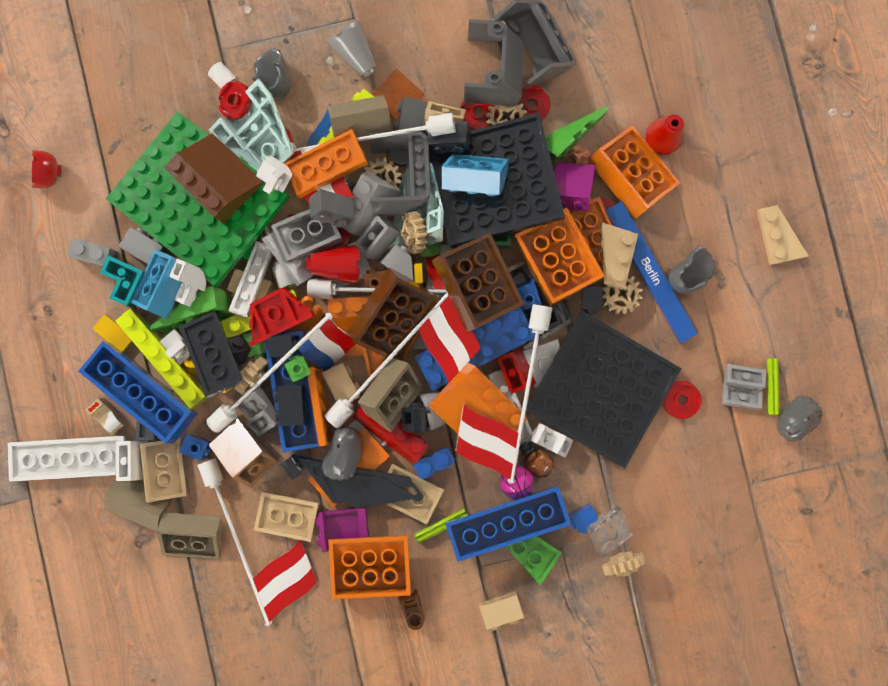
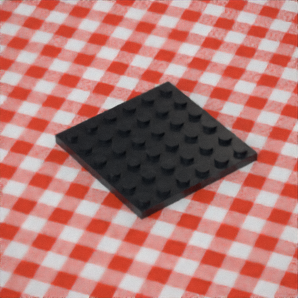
M539 113L470 131L469 152L462 153L461 155L509 159L505 184L500 195L487 196L486 193L468 194L467 191L449 192L448 189H442V166L455 153L436 155L431 154L430 151L444 211V224L450 248L464 245L488 233H491L492 238L565 220Z
M581 311L529 400L526 412L625 469L682 368L588 313Z

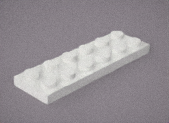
M126 436L8 443L9 481L116 475V442L126 441Z

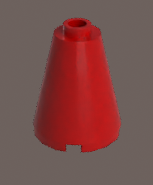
M675 114L655 119L647 128L645 134L646 142L657 154L669 155L675 152L683 142V119Z
M349 246L312 253L309 258H306L305 267L309 270L310 274L349 284H357L360 274V267H358V260H360L358 246Z

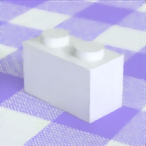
M148 441L116 442V481L143 480L139 444L148 443Z

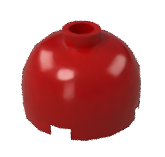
M33 150L32 188H49L56 183L57 177H61V165H57V160L52 154Z

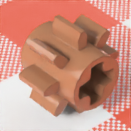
M580 144L568 150V163H590L588 161L590 152L586 146L581 148Z

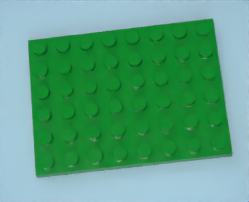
M177 111L105 199L182 261L201 269L206 280L215 287H218L288 201L290 196L285 191L282 193L279 190H274L268 194L263 190L266 182H264L222 224L164 168L177 153L209 135ZM239 158L246 166H248L255 174H257V170H255L253 167H251L249 164H247L245 161Z

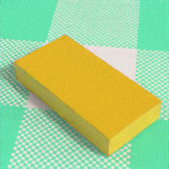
M422 263L415 264V282L424 287Z
M106 314L92 328L123 353L133 342L121 327Z

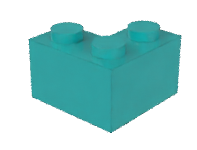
M107 256L100 273L117 280L109 299L134 308L135 304L131 303V299L144 271L111 256Z

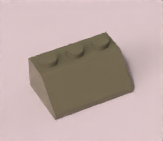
M392 358L360 398L358 404L366 415L386 430L392 432L402 418L401 408L409 407V403H413L424 387L409 363Z
M163 512L157 529L162 555L220 559L223 534L221 517Z

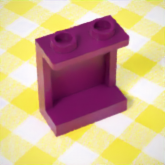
M557 162L554 175L563 209L568 208V210L589 212L592 186L595 180V165Z
M367 507L320 511L319 516H316V527L320 528L321 535L318 536V547H322V552L329 550V539L370 537Z

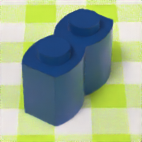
M445 447L434 452L432 456L422 457L415 463L414 467L419 478L423 479L432 476L437 470L450 467L455 462V459L450 449Z

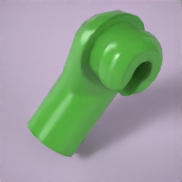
M441 242L427 245L424 252L420 253L423 258H430L438 255Z

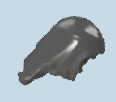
M269 49L262 56L258 57L254 63L255 75H253L252 79L254 81L260 79L272 94L273 99H279L287 96L289 93L290 81L280 49Z
M697 247L683 262L669 272V284L675 291L683 294L691 293L705 287L707 281L715 275V262L707 248Z
M799 395L780 412L777 430L787 441L801 440L818 427L821 423L823 412L818 403L811 397Z
M343 426L334 430L330 447L322 463V470L326 477L342 481L354 476L357 463L362 458L361 434L354 428Z

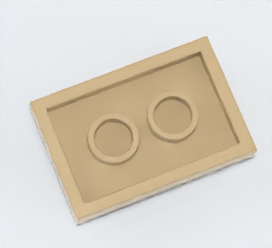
M180 438L174 444H166L163 441L139 444L146 502L187 496L182 453H179L181 448Z
M392 463L388 473L410 477L424 497L421 501L411 499L388 503L387 505L428 524L444 489ZM413 487L402 488L414 496L417 495Z
M262 492L254 531L311 542L319 503Z

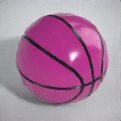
M516 465L515 482L513 484L508 482L507 477L501 475L500 488L507 497L516 500L526 497L531 493L534 486V478L525 467Z

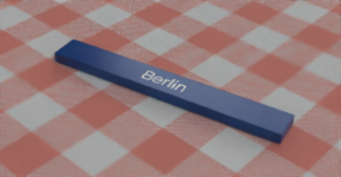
M621 201L605 210L612 226L638 234L632 261L679 343H683L697 335V331L623 202Z

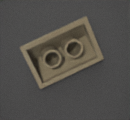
M384 95L327 106L334 138L351 129L357 138L369 136L371 133L392 132L389 110Z
M115 479L105 493L104 510L157 531L162 514L167 512L172 498L146 502L144 483L137 480L116 481Z

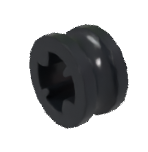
M530 440L520 445V456L536 449L535 446H532L533 441Z

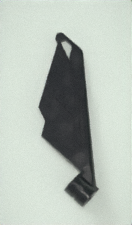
M297 453L280 464L291 480L307 469L333 504L347 502L359 509L411 499L421 501L424 497L411 478L407 476L356 467L354 476L348 480H333L324 475L322 470L323 460L298 456ZM413 487L417 495L414 496L402 488Z

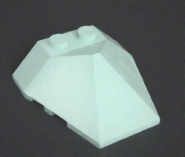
M257 79L246 90V94L252 100L248 113L238 120L220 117L209 129V132L213 133L235 155L258 171L268 156L271 155L285 163L294 154L272 94L262 81Z
M430 162V198L427 202L413 210L420 213V218H423L424 225L426 226L428 236L425 238L427 240L425 246L443 241L444 211L433 165ZM403 173L402 185L399 186L401 192L398 197H407L406 173ZM394 216L393 224L401 231L403 228L402 222H404L403 216ZM401 232L388 249H392L395 245L406 247Z

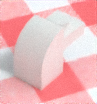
M270 155L263 161L256 177L266 182L263 190L268 194L274 190H279L283 193L292 177V172L285 164Z
M176 259L169 277L182 282L175 301L190 307L196 298L197 290L205 291L206 278L198 267Z
M174 329L160 341L167 350L165 353L169 358L175 359L179 365L190 357L180 331Z
M541 423L534 429L531 439L534 443L565 458L574 441Z

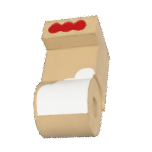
M98 398L85 409L111 435H114L125 425L123 419L105 398Z

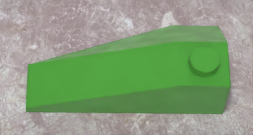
M607 106L552 132L549 136L545 135L553 166L607 114L609 110Z
M214 285L206 286L205 291L199 290L196 292V298L190 307L182 303L173 309L167 319L164 317L160 318L150 328L155 332L166 334L174 329L180 331V326L213 311L218 313L220 321L236 314L229 313L228 311L231 302L225 291Z

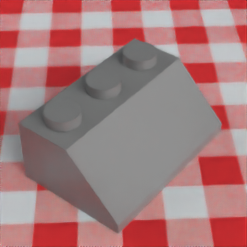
M369 171L361 174L352 192L355 197L352 198L355 219L345 226L344 229L352 234L361 236L375 219L372 212L371 198L398 197L401 190Z
M274 232L262 238L263 242L297 286L306 285L308 279H315L318 276L310 274L309 270L305 267L306 258H309L310 255L287 262Z

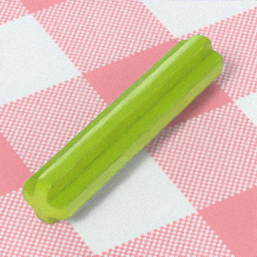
M776 358L767 359L769 415L780 414L779 360Z
M461 509L415 533V538L418 543H422L447 529L445 522L468 514L465 509Z

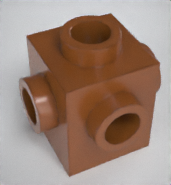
M377 268L366 270L367 274L363 275L364 279H360L361 287L376 288L377 285H371V280L377 279L379 284L386 270L379 272Z

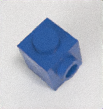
M535 278L516 284V288L524 302V305H522L523 310L528 309V311H532L533 304H542V298Z
M186 434L179 453L199 461L209 458L212 452L209 446L211 441L193 434Z
M587 504L569 513L571 517L570 526L579 533H589L594 530V526L600 524L591 504Z

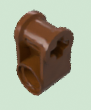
M415 589L411 595L398 596L406 623L412 630L420 629L425 620L418 590ZM413 615H418L421 618V622L413 624L410 618Z

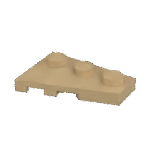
M778 205L757 210L769 265L809 257Z
M601 223L604 284L623 290L626 286L638 234Z

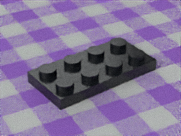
M216 311L179 327L207 398L245 382Z

